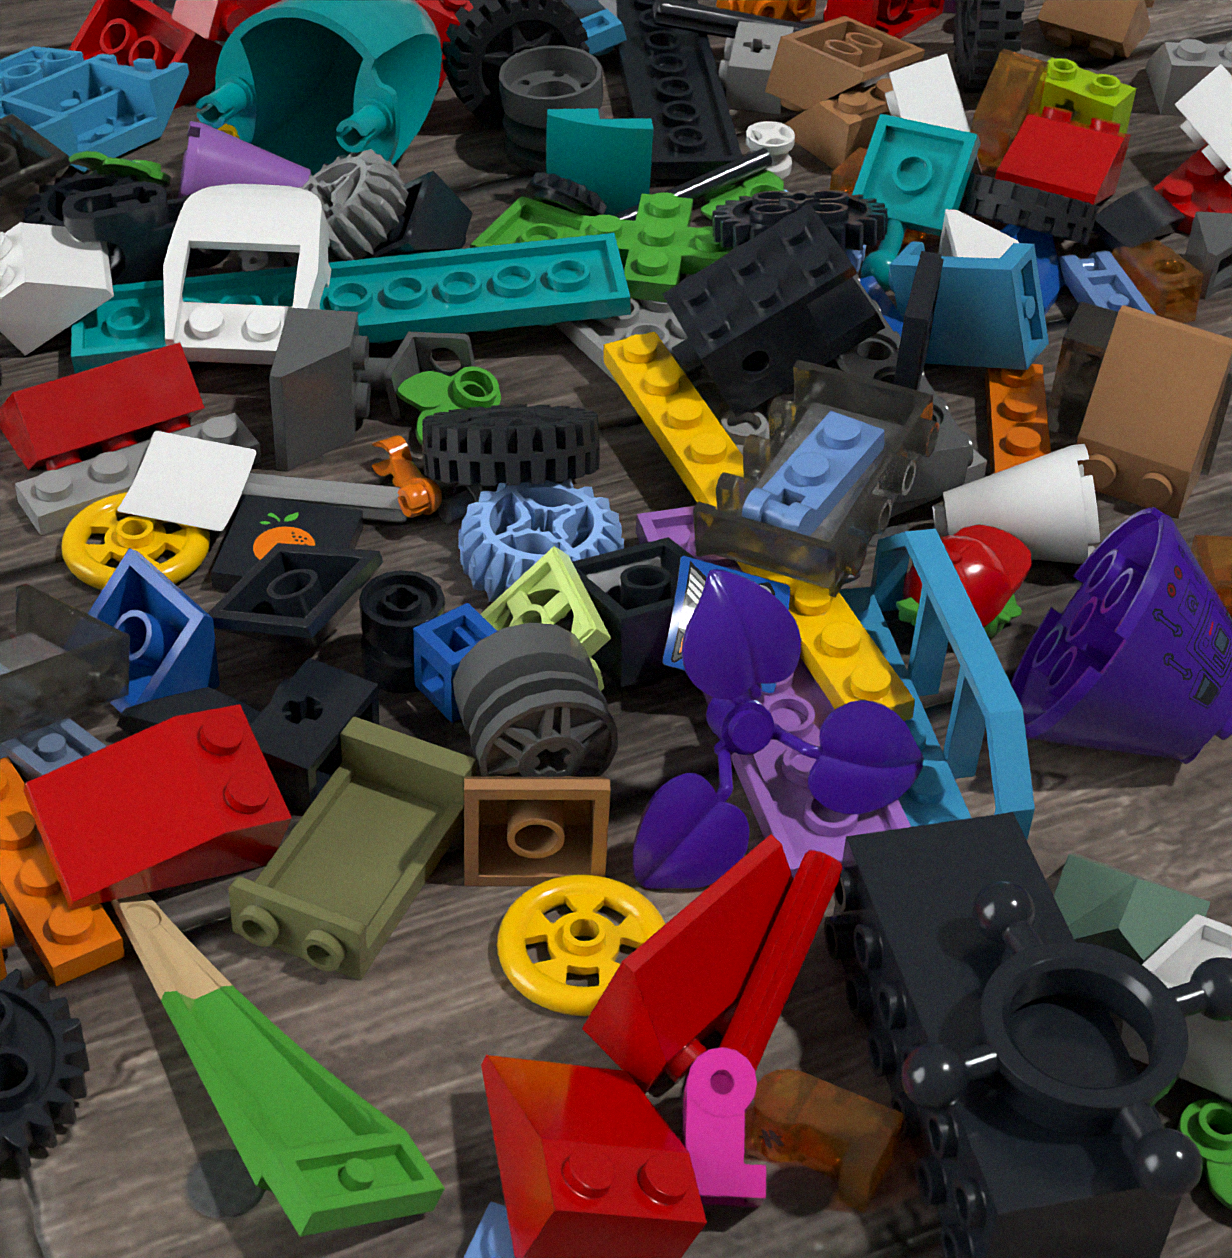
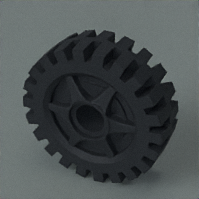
M469 0L473 5L470 11H467L462 6L459 8L455 16L460 25L450 23L447 28L446 34L451 41L443 42L442 53L446 59L442 60L443 70L447 75L446 78L453 91L476 118L482 122L487 120L491 126L501 128L504 110L500 102L499 72L501 66L516 53L518 54L526 49L541 46H568L589 53V47L585 43L588 40V36L582 26L583 23L565 0Z
M955 0L956 16H954L953 27H955L953 45H956L954 51V62H957L955 70L959 74L958 80L961 83V87L968 89H1006L1014 78V68H1017L1019 61L1017 51L1021 50L1022 43L1020 32H1023L1024 21L1021 20L1022 13L1024 12V0Z
M519 404L512 407H505L504 405H493L491 408L469 407L468 410L453 409L449 410V412L434 413V415H428L422 421L425 475L433 480L441 479V482L453 483L459 481V484L464 485L481 483L483 486H495L498 483H507V486L520 485L522 482L543 484L546 480L560 482L566 481L567 478L577 479L584 477V475H591L595 473V470H599L600 436L598 414L595 411L579 407L570 408V406L561 405L550 407V405L539 404L527 406V404Z

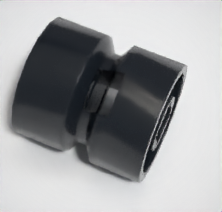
M404 570L386 572L371 579L362 588L359 598L360 627L363 633L361 638L362 668L365 677L369 681L377 683L380 689L403 694L417 692L420 690L415 686L413 628L444 614L445 596L441 586L429 576L419 572Z

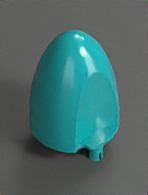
M281 0L244 20L229 36L219 56L216 68L215 91L199 99L196 108L204 109L196 114L200 122L215 129L220 128L225 123L232 125L236 128L241 140L308 168L311 171V175L318 173L325 163L330 165L335 162L339 155L344 154L348 156L350 153H358L370 149L377 155L380 154L386 162L390 161L393 165L419 132L435 98L442 65L440 37L428 13L415 0Z

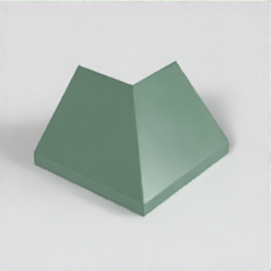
M1068 854L1054 894L1057 905L1075 942L1098 945L1114 950L1137 961L1141 965L1196 914L1206 917L1211 903L1205 899L1078 854Z

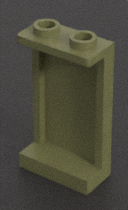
M353 716L340 734L342 754L340 766L257 879L251 881L238 876L230 885L228 891L234 933L242 935L255 945L262 947L271 946L305 959L318 969L336 971L361 981L463 827L464 778L476 777V759Z

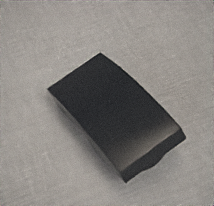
M1148 185L1122 196L1101 210L1096 215L1092 231L1098 235L1096 241L1105 251H1109L1113 256L1126 258L1143 253L1155 237L1175 232L1186 216Z

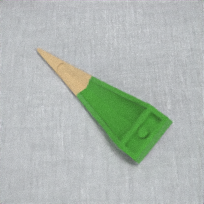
M147 893L110 901L256 1187L273 1192L300 1237L432 1212L445 1187L405 1129L356 1094L274 1025L185 937Z

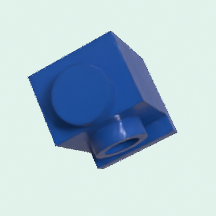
M469 603L413 628L415 686L451 723L461 719L453 687V678L461 659L480 640L497 632Z

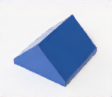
M129 548L61 656L121 713L125 708L162 697L209 687L215 689L219 687L213 618L142 554Z

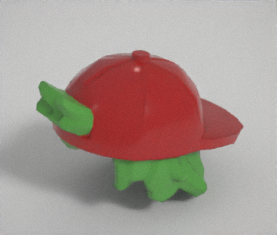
M981 524L964 527L954 535L940 537L989 638L996 636L1002 630L1005 623H1009L1011 619L1021 616L1022 610L1016 604L1014 593L1020 588L1030 571L1031 551L1012 534L996 527ZM912 564L904 580L903 600L896 602V606L899 609V619L911 623L912 626L916 625L923 586L914 564Z

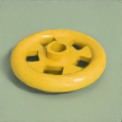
M128 492L108 496L86 506L70 521L62 537V555L69 570L78 579L99 590H103L116 569L105 564L112 558L120 563L129 548L138 551L168 579L177 584L190 576L201 565L210 547L209 529L178 524L182 528L181 530L167 534L162 524L168 521L119 512L117 509ZM126 517L121 521L117 520L118 518ZM92 533L105 534V544L103 545L87 544V541ZM165 550H170L176 554L163 563L155 561Z
M595 875L561 876L532 887L513 902L500 924L497 936V951L505 975L523 996L554 1012L572 1016H589L620 963L615 962L619 954L620 945L638 948L663 927L665 921L657 908L645 896L622 882ZM566 904L573 911V913L562 916L555 923H550L543 915L553 908ZM605 906L619 912L626 918L620 925L615 926L609 919L597 914V912ZM589 936L594 939L590 941H580L574 937ZM543 941L548 942V952L552 959L533 963L527 953L526 945ZM568 972L576 975H592L597 973L599 975V986L583 987L566 984V974Z

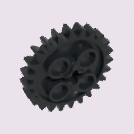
M782 190L756 193L752 197L740 196L739 201L727 200L725 205H717L716 210L712 211L714 242H721V247L735 248L777 224L785 216L795 213L810 203L845 253L848 249L863 250V245L875 246L877 245V240H885V235H887L888 208H885V203H877L876 198L863 199L862 194L849 196L848 193L837 190H820L807 193L805 190H797L794 193Z
M18 969L9 973L0 983V1163L10 1159L16 1165L28 1169L32 1165L27 1147L32 1143H36L40 1146L54 1149L58 1143L53 1123L74 1124L77 1120L73 1100L86 1098L88 1092L84 1073L90 1071V1065L80 1019L71 1018L68 1000L65 997L51 1000L48 984L44 980L33 984L25 990L22 972Z

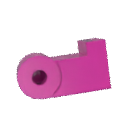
M724 1047L709 1049L698 1056L690 1067L683 1092L682 1144L690 1153L702 1205L759 1208L766 1199V1165L744 1164L745 1113L755 1096L757 1087L756 1074L745 1056L736 1050Z

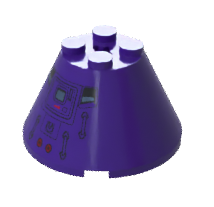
M1155 507L1143 509L1113 530L1073 575L1074 578L1083 584L1062 613L1052 607L1049 609L1021 658L1011 686L1023 709L1026 739L1177 759L1184 764H1188L1196 758L1203 746L1214 735L1221 740H1225L1232 735V617L1172 518Z

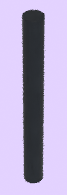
M761 148L667 190L665 193H671L680 198H689L695 201L772 165L771 155L766 148ZM639 203L612 216L622 220L635 221Z

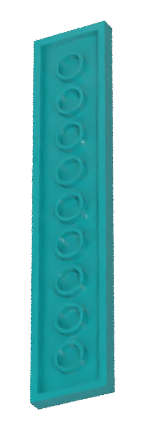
M614 233L329 263L331 268L329 288H324L319 304L321 310L358 312L359 335L368 336L369 343L379 344L404 339L408 332L454 334L475 331L494 332L503 328L531 325L549 326L559 322L587 319L604 320L615 316L631 315L630 293ZM297 266L188 277L184 280L183 302L293 307ZM164 280L112 285L114 297L72 324L71 360L75 374L166 346Z

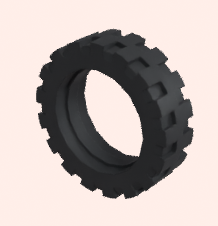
M970 173L958 211L1088 245L1099 206L1013 182Z

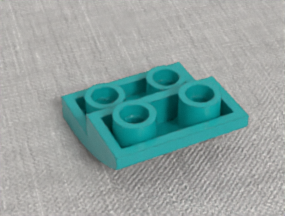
M598 108L547 109L545 173H555L562 178H570L573 182L585 185L586 189L597 193L607 206L604 215H614L640 203L642 193H650L653 124L651 118L600 119Z

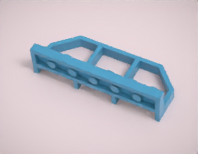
M936 528L906 531L878 539L871 586L841 589L838 591L915 699L913 718L904 722L923 754L924 760L923 768L915 782L898 798L911 827L971 818L955 779L975 776L986 727L996 807L994 815L1013 812L1027 840L1035 805L1023 709ZM910 557L923 586L908 669H906L882 612L899 610L896 602L902 600L904 580ZM949 641L960 664V670L944 750L942 751L919 696L938 694Z

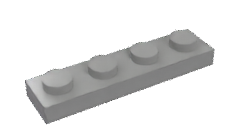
M235 413L214 417L204 423L172 432V434L254 449L256 456L253 465L261 462L260 443ZM151 440L114 452H105L95 458L58 470L46 471L39 476L15 483L18 503L40 535L65 528L74 516L86 506L108 496L129 491Z

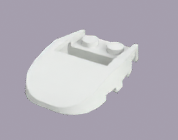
M261 184L211 186L201 189L188 197L177 219L163 263L166 346L180 342L187 361L273 365L289 306L183 302L182 291L190 248L299 253L293 307L291 308L320 309L319 304L324 288H329L331 268L328 263V247L330 246L329 226L320 199L312 192L301 188Z

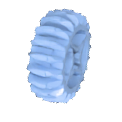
M571 478L562 483L550 482L549 480H546L543 484L522 482L520 485L507 486V483H499L496 492L481 491L479 501L468 504L467 514L462 520V529H459L460 563L463 565V573L471 579L473 589L485 590L489 602H494L554 546L569 555L572 562L624 549L619 513L610 510L608 498L594 497L592 487L574 488Z

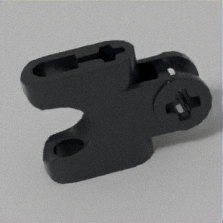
M135 182L81 192L69 196L63 202L64 225L75 239L83 243L108 241L116 245L112 252L114 256H111L108 252L112 285L163 280V263L177 219L185 201L192 194L167 200L166 190L162 186L151 182ZM190 248L186 271L218 265L227 258L231 250L205 249L206 251L203 252L200 248Z

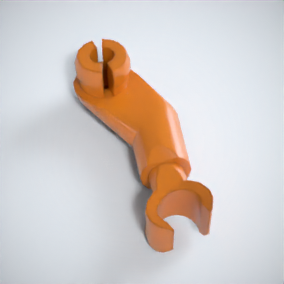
M396 435L372 444V446L381 447L389 453L390 459L374 463L372 468L380 476L392 474V483L396 487H401L398 489L399 497L397 498L405 516L414 518L421 514L430 515L435 512L442 502V491L436 482L424 477L412 461L410 449L405 439L400 435Z

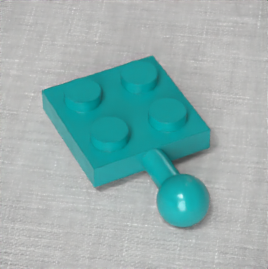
M885 114L879 115L852 195L862 194L863 199L876 198L877 203H885V208H888L887 235H885V240H881L878 250L870 253L864 259L861 265V278L874 276L884 291L891 290L888 282L889 264L898 256L906 230L911 229L941 236L945 210L959 209L981 144L978 134Z

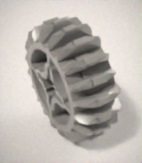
M372 149L350 153L348 156L344 154L339 155L335 162L330 165L325 163L318 173L309 175V180L302 187H298L315 194L322 204L329 226L330 246L328 247V263L360 260L368 254L373 255L374 248L379 243L387 241L386 235L388 232L398 226L399 220L397 217L403 214L407 207L404 202L409 193L404 187L405 183L399 177L400 173L390 161L386 162L380 154L377 155ZM282 252L285 260L292 267L298 266L299 253Z

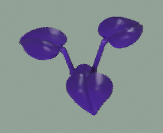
M719 569L709 571L702 595L686 626L682 641V659L687 676L697 688L713 697L707 708V722L713 733L720 739L714 746V752L718 756L719 787L715 792L711 784L701 775L685 773L666 782L652 796L640 819L633 847L634 875L636 881L645 888H699L711 885L744 857L748 848L749 823L745 814L737 806L726 802L733 791L731 755L734 752L740 755L755 754L764 749L772 739L783 743L804 756L817 759L808 776V789L811 795L823 806L843 814L868 813L894 802L912 786L923 768V754L919 750L906 723L896 712L874 701H851L830 713L820 729V746L812 745L774 723L769 710L757 699L762 696L761 684L781 682L795 671L801 654L799 628L789 610L773 594L756 582L728 571Z

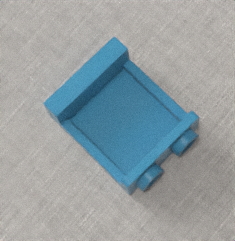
M910 242L889 264V287L895 294L897 310L903 318L921 251H925L923 242ZM1013 243L1000 258L941 256L944 262L925 363L1027 370L1049 344L1034 244Z

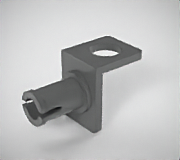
M408 332L392 358L369 357L367 370L360 371L361 383H370L371 391L387 392L393 419L403 420L411 405L397 396L396 392L400 384L406 379L425 371H435L452 377L462 368L476 367L470 338L466 334ZM440 347L452 350L459 357L461 367L457 370L441 368L434 362L432 350Z

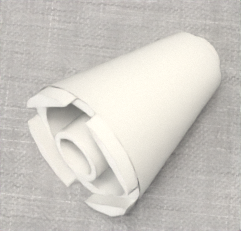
M1085 444L1062 448L943 492L944 505L932 506L934 526L939 536L954 535L964 527L981 524L1006 531L1022 541L1031 551V560L1083 564L1095 550L1094 546L1088 545L1100 544L1093 475L1084 476L1083 464L1078 465L1077 461L1089 459Z

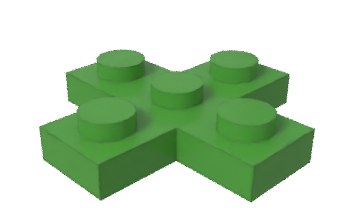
M665 192L654 195L642 193L635 221L622 220L612 215H598L596 217L583 215L578 237L614 233L622 265L625 267L624 273L630 298L667 302L663 293L678 285L680 273L693 275L725 256L733 249V247H721V242H714L712 226L702 228L690 227L693 199L680 198Z

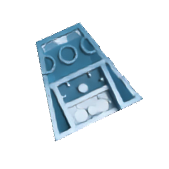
M32 46L0 60V123L33 146L68 164V158L71 155L82 151H97L107 157L115 158L162 136L189 75L188 64L173 62L168 65V68L161 70L156 68L155 60L137 58L133 61L134 66L118 65L116 55L99 54L84 61L81 51ZM68 164L82 172L89 170L80 165Z

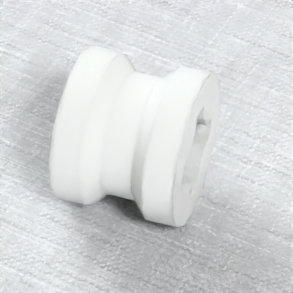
M773 121L758 122L749 126L746 131L745 140L746 145L750 149L746 152L745 156L761 148H766L772 158V165L766 169L781 179L787 177L792 169V159L788 152L794 146V131L782 123Z

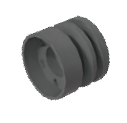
M541 46L526 49L511 56L500 68L499 90L501 107L504 110L502 121L505 132L504 150L512 162L524 169L545 173L547 109L598 108L600 119H605L604 111L601 108L604 96L602 66L595 56L584 50L568 46Z
M529 622L506 627L480 640L461 659L453 678L454 696L464 728L470 735L471 749L474 757L477 759L480 777H600L609 768L618 749L617 726L608 711L605 697L598 689V679L587 651L575 634L555 624Z

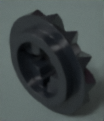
M535 173L530 178L526 187L527 191L533 196V200L582 216L596 217L604 215L607 207L599 195L586 189L585 185L577 184L570 178L565 179L555 173Z

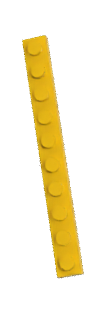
M654 331L646 334H635L626 339L603 344L604 364L742 571L787 584L790 587L789 612L794 617L800 632V658L834 709L851 701L868 700L885 705L896 712L903 721L912 719L915 699L806 544H798L783 538L780 530L768 525L765 529H759L743 522L742 510L747 496L754 488H763L764 485L657 333Z

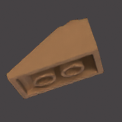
M1122 305L1110 336L1076 444H1085L1089 459L1080 460L1077 463L1078 465L1083 464L1084 476L1093 475L1095 491L1146 508L1155 507L1166 515L1179 518L1199 481L1232 361L1231 338Z

